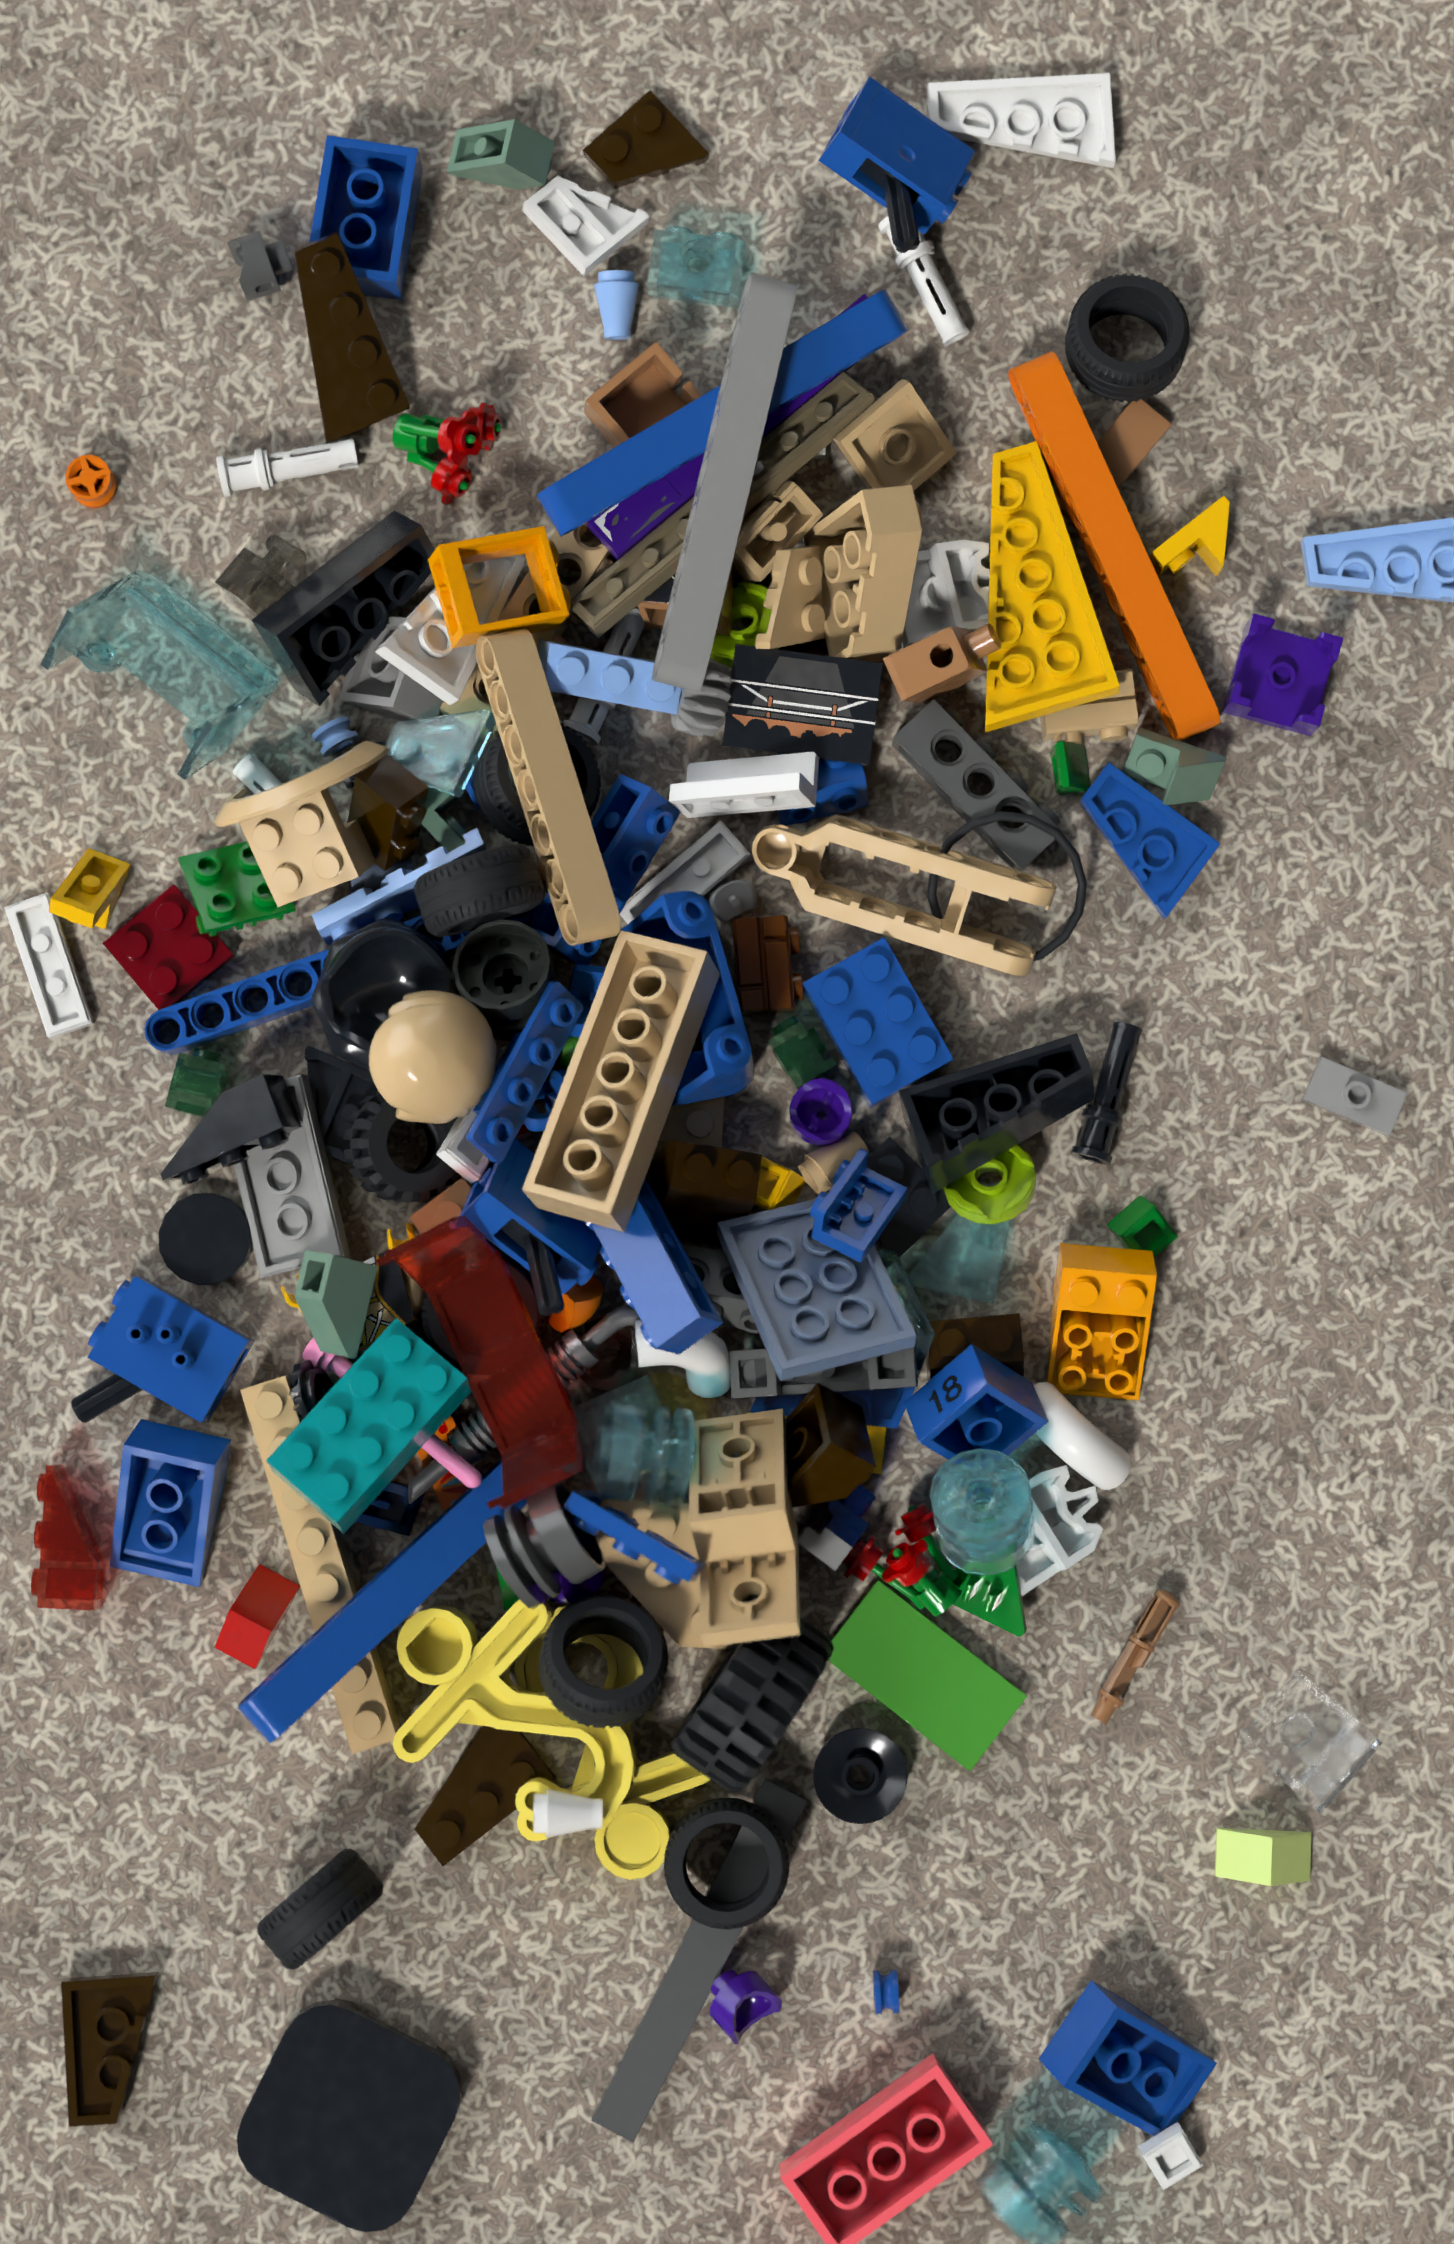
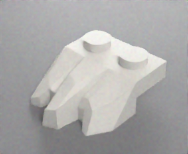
M957 540L936 543L929 550L918 551L901 643L902 649L950 626L966 628L972 632L988 624L990 569L983 567L981 560L989 555V543Z
M1067 1465L1041 1472L967 1516L986 1547L1003 1534H1007L1012 1538L1021 1596L1059 1571L1068 1569L1092 1553L1103 1531V1528L1098 1523H1086L1082 1517L1098 1502L1096 1486L1076 1492L1067 1491L1065 1484L1070 1477Z

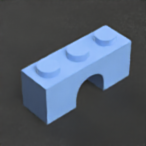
M539 639L537 650L550 691L677 714L682 688L653 681L652 673L655 661L632 656H620L585 647Z

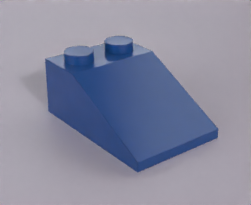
M143 1419L139 1421L123 1444L109 1567L196 1587L201 1586L226 1483L231 1439Z
M1092 1980L1038 2058L1064 2088L1152 2136L1157 2135L1180 2120L1217 2064L1211 2057L1145 2012Z

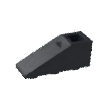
M262 1074L223 1092L161 1172L162 1180H181L183 1185L192 1184L209 1176L207 1169L221 1163L222 1167L225 1168L247 1160L249 1158L247 1151L261 1145L262 1150H267L289 1140L287 1133L302 1126L283 1075Z

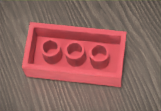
M932 2053L779 2164L780 2178L826 2244H857L990 2148L993 2142L988 2129L937 2056Z

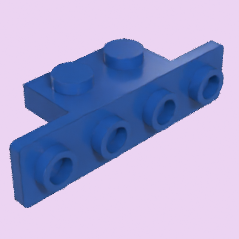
M550 981L522 1033H514L496 1067V1074L491 1087L484 1093L482 1101L473 1110L477 1117L467 1134V1140L492 1162L501 1163L504 1160L583 1011V1004L558 981Z

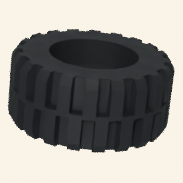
M800 1618V1635L735 1643L702 1691L673 1739L671 1746L675 1755L725 1790L730 1792L742 1791L769 1757L813 1690L818 1678L823 1673L834 1650L830 1637Z

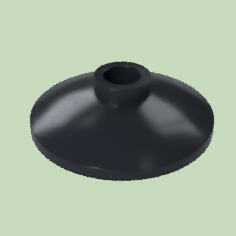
M868 1728L847 1729L834 1735L823 1745L814 1763L813 1783L820 1802L832 1815L849 1823L868 1824L886 1817L899 1805L907 1786V1766L900 1749L886 1735ZM857 1765H863L869 1771L868 1778L863 1782H855L850 1776L851 1770Z

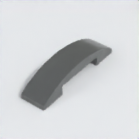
M915 1347L782 1381L779 1380L766 1349L728 1351L732 1398L807 1394L817 1383L834 1392L918 1386Z

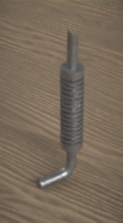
M629 1305L618 1307L607 1313L603 1319L583 1335L572 1328L562 1337L563 1343L561 1341L554 1343L556 1349L553 1347L547 1349L549 1355L546 1353L541 1354V1361L538 1358L533 1361L534 1367L528 1365L526 1367L527 1373L521 1371L519 1373L520 1379L514 1377L511 1380L513 1385L507 1383L504 1385L505 1390H498L497 1395L499 1397L492 1395L490 1397L491 1403L489 1401L483 1403L484 1409L478 1407L475 1410L476 1414L471 1413L468 1416L469 1420L464 1419L461 1421L462 1426L457 1425L448 1432L447 1438L452 1444L450 1447L472 1466L476 1465L485 1457L484 1453L489 1454L492 1451L491 1446L496 1448L499 1445L498 1440L503 1442L506 1439L505 1434L510 1436L513 1434V1429H519L521 1427L519 1422L525 1424L528 1421L526 1416L532 1418L535 1415L533 1410L539 1412L542 1409L541 1404L546 1406L549 1403L548 1398L553 1400L557 1397L555 1392L560 1394L564 1391L562 1386L568 1388L571 1385L569 1380L575 1382L578 1379L577 1373L582 1376L585 1373L584 1367L589 1370L599 1362L600 1359L594 1350L617 1330L625 1326H635V1320H640L636 1310ZM435 1459L410 1479L408 1486L409 1504L449 1472Z

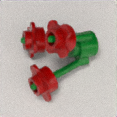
M481 402L479 407H470L469 410L463 412L461 418L451 416L444 419L425 414L422 417L404 413L400 415L395 423L392 435L393 445L396 449L407 452V462L420 465L433 473L431 487L443 495L441 503L449 505L454 500V497L460 498L463 496L471 484L472 474L471 470L467 467L469 459L467 456L477 455L480 449L484 448L486 451L492 450L493 441H498L502 429L501 418L495 412L494 405H488L486 402ZM438 446L447 454V457L442 459L439 464L426 457L427 453H434Z
M925 1503L917 1507L911 1505L908 1507V1512L900 1516L904 1524L894 1532L896 1536L904 1533L909 1544L903 1542L891 1550L886 1559V1562L889 1564L887 1569L877 1563L884 1550L874 1544L876 1537L872 1535L866 1543L858 1538L853 1546L850 1545L852 1549L843 1560L845 1564L850 1566L844 1576L848 1578L853 1574L863 1582L872 1571L886 1583L907 1596L919 1610L926 1607L934 1617L945 1612L960 1597L962 1591L953 1582L958 1577V1574L947 1563L931 1534L942 1527L936 1515L937 1512L942 1510L941 1506L938 1505L928 1510ZM927 1549L938 1566V1571L933 1566L930 1567V1559L924 1554Z

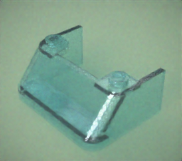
M143 571L133 572L67 609L40 664L49 670L74 655L82 661L85 667L95 672H111L124 666L190 720L183 729L182 737L188 745L190 752L178 773L184 780L224 754L270 698L278 683L277 674L271 666L162 579Z

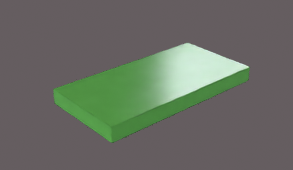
M878 1579L831 1639L834 1650L829 1662L969 1771L972 1770L1027 1697L1021 1690Z

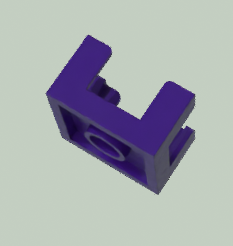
M1253 614L1243 631L1222 713L1311 736L1321 725L1325 705L1321 703L1330 669L1339 657L1343 637L1320 632L1315 640L1273 629L1275 619Z

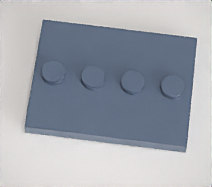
M816 1199L717 1222L716 1234L780 1381L915 1347L917 1337L875 1245H873L862 1263L812 1238L815 1218L810 1216V1211Z

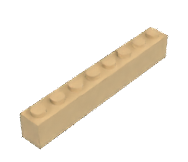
M285 1375L241 1389L240 1391L314 1632H316L359 1589L341 1531L274 1474L266 1462L269 1456L300 1424L299 1414L297 1410H293V1398L289 1395V1391L292 1389L289 1375ZM375 1647L332 1687L352 1754L392 1742L394 1735L401 1727L378 1650Z

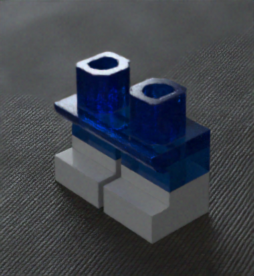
M859 1484L847 1498L824 1502L825 1510L829 1516L817 1532L804 1525L798 1533V1544L829 1568L836 1571L869 1526L862 1519V1516L876 1499V1496Z

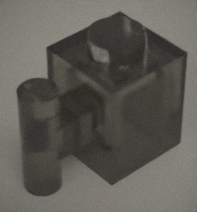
M271 535L266 540L265 545L269 552L264 558L244 547L215 581L238 605L254 617L294 588L283 574L291 565L298 568L303 566L307 560V555L302 549L278 535Z

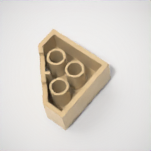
M912 485L862 489L818 522L803 536L805 546H820V562L823 569L821 578L822 600L825 612L824 634L829 656L879 662L901 649L922 534V512L919 503L915 500Z
M602 1497L603 1501L600 1506L604 1509L607 1505L624 1511L636 1519L639 1523L638 1529L646 1533L647 1530H651L699 1560L689 1524V1501ZM599 1530L596 1537L603 1552L605 1564L679 1647L703 1648L700 1637V1574L696 1581L687 1582L682 1579L680 1584L676 1585L654 1572L657 1565L655 1562L643 1555H640L638 1560L624 1555L612 1546L616 1539ZM727 1645L704 1647V1648L727 1649Z

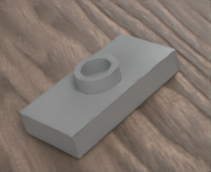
M1320 1057L1302 1097V1101L1382 1135L1390 1136L1407 1092L1327 1058Z

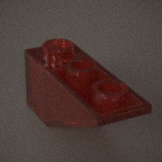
M46 1465L45 1474L40 1473L37 1483V1499L39 1502L44 1503L43 1519L36 1522L34 1530L35 1549H41L40 1567L34 1568L32 1572L31 1594L32 1596H38L37 1608L94 1611L101 1608L103 1604L105 1559L63 1465Z

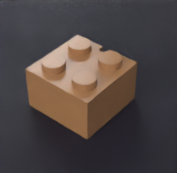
M656 341L586 399L584 414L614 448L702 395L690 381L682 386L680 396L675 393L674 390L680 386L683 372Z

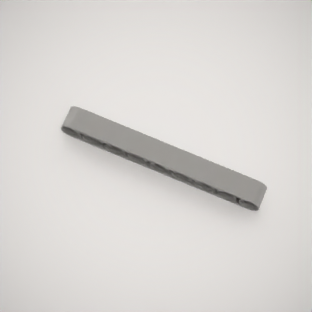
M750 272L746 280L654 662L653 681L694 692H699L702 687L797 291V285L753 272Z

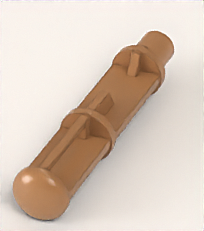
M1159 1589L1154 1592L1155 1595L1133 1634L1129 1636L1128 1643L1103 1687L1098 1691L1099 1700L1090 1715L1105 1724L1108 1723L1115 1709L1124 1705L1125 1702L1122 1695L1137 1668H1143L1150 1654L1154 1652V1647L1175 1610L1180 1606L1178 1598L1166 1590Z

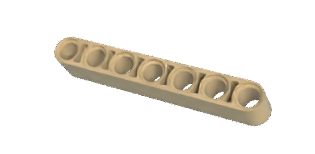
M525 628L480 636L476 643L478 666L562 936L570 946L617 936L621 926L619 910L533 636Z

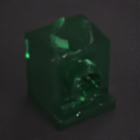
M796 1016L786 1019L771 1029L775 1037L768 1040V1046L796 1092L807 1082L819 1079L837 1067L833 1056L825 1061L822 1058L821 1054L827 1051L814 1027L805 1030L801 1021L799 1022Z

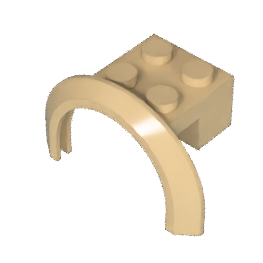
M364 741L333 761L286 783L247 797L248 789L245 787L225 800L214 823L217 827L236 823L240 824L277 907L358 878L376 862L358 820L343 824L327 788L379 761L390 752L388 747Z

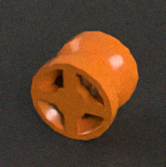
M81 455L74 459L67 467L65 473L66 485L75 499L83 506L92 509L102 508L115 497L117 480L107 463L100 457ZM100 479L102 481L99 482V485L97 486L96 490L95 485L98 483V480Z

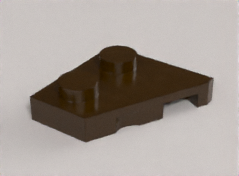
M651 91L647 92L583 149V156L613 188L635 183L641 177L653 178L668 174L670 169L695 163L697 166L709 160V153Z

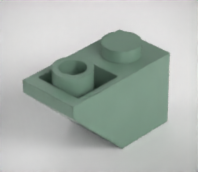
M305 1250L294 1297L320 1351L356 1359L359 1345L364 1336V1323L370 1298L375 1289L374 1281L378 1266L333 1254Z

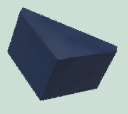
M392 1480L355 1522L410 1536L425 1492L409 1504L408 1486Z

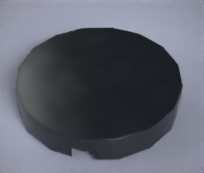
M214 1193L192 1194L177 1201L165 1214L158 1232L159 1251L166 1266L180 1279L196 1285L220 1284L234 1277L247 1263L251 1253L252 1240L245 1212L231 1199Z

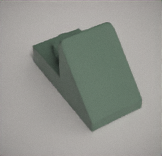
M1138 727L1122 772L1129 777L1164 788L1165 793L1162 803L1164 805L1210 800L1225 764L1226 757Z
M425 783L429 786L425 804L427 811L421 825L440 846H444L447 852H450L465 844L463 842V835L467 832L450 814L444 819L440 815L465 793V790L461 784Z

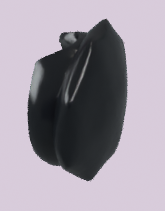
M384 918L333 942L329 948L311 1001L325 1032L331 1052L339 1058L370 1071L369 1052L375 1033L390 1018V1008L396 1003L403 1001L404 995L430 990L461 995L456 986L455 977L442 944L398 920Z

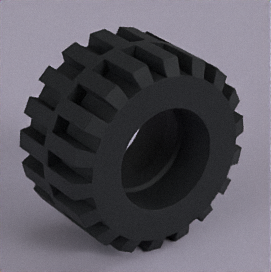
M376 1091V1095L367 1096L360 1102L362 1106L360 1110L352 1112L348 1119L353 1122L352 1129H345L344 1139L350 1140V1149H344L345 1160L352 1159L354 1166L349 1170L354 1178H361L364 1181L360 1186L367 1192H376L377 1197L383 1200L423 1202L431 1200L430 1197L438 1196L447 1189V1185L454 1184L461 1179L462 1176L436 1155L458 1117L443 1124L419 1122L427 1136V1153L422 1163L416 1169L407 1172L395 1165L387 1149L389 1130L398 1119L396 1117L397 1108L391 1106L379 1091Z

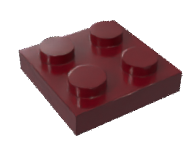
M174 884L103 942V945L158 1010L180 1003L235 957L217 934L212 937L209 933L200 934L196 923V916H199L198 911Z

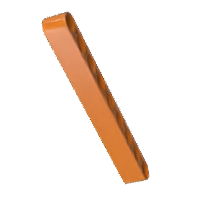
M1050 351L1009 369L1008 377L1014 395L1033 437L1038 443L1043 459L1172 739L1184 741L1219 725L1220 715L1213 696L1058 357L1053 351Z

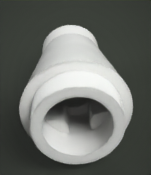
M546 1789V1794H534V1833H545V1837L549 1838L591 1828H602V1799H591Z

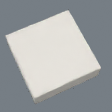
M1178 2122L1137 2146L1163 2190L1204 2166Z

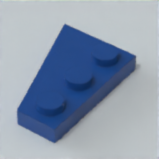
M1108 762L1081 798L1080 804L1165 920L1220 846V843L1170 806L1162 804L1163 801Z
M572 1491L563 1508L574 1514L571 1520L574 1525L594 1536L597 1535L599 1530L616 1539L612 1545L616 1550L634 1560H638L640 1555L645 1556L657 1564L654 1569L655 1573L676 1585H679L682 1579L687 1582L697 1580L705 1563L663 1536L651 1530H647L646 1533L638 1529L639 1523L636 1519L624 1511L607 1505L604 1509L600 1506L603 1498L592 1491Z

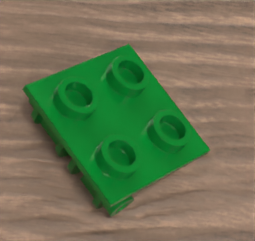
M247 841L178 857V862L199 913V916H196V923L200 934L209 933L212 937L216 936L217 932L231 929L233 926L237 930H241L245 923H249L250 927H254L257 925V921L262 922L274 918L277 921L283 920L284 914L296 911L294 902L277 907Z

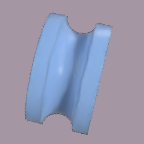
M348 716L331 720L312 734L314 741L321 742L323 745L320 750L323 757L335 755L353 745L359 739L356 731L349 730L351 722Z

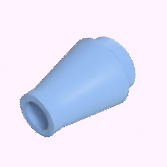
M627 270L599 272L598 283L594 284V289L603 323L604 339H631V327L639 289V283L635 282V273Z

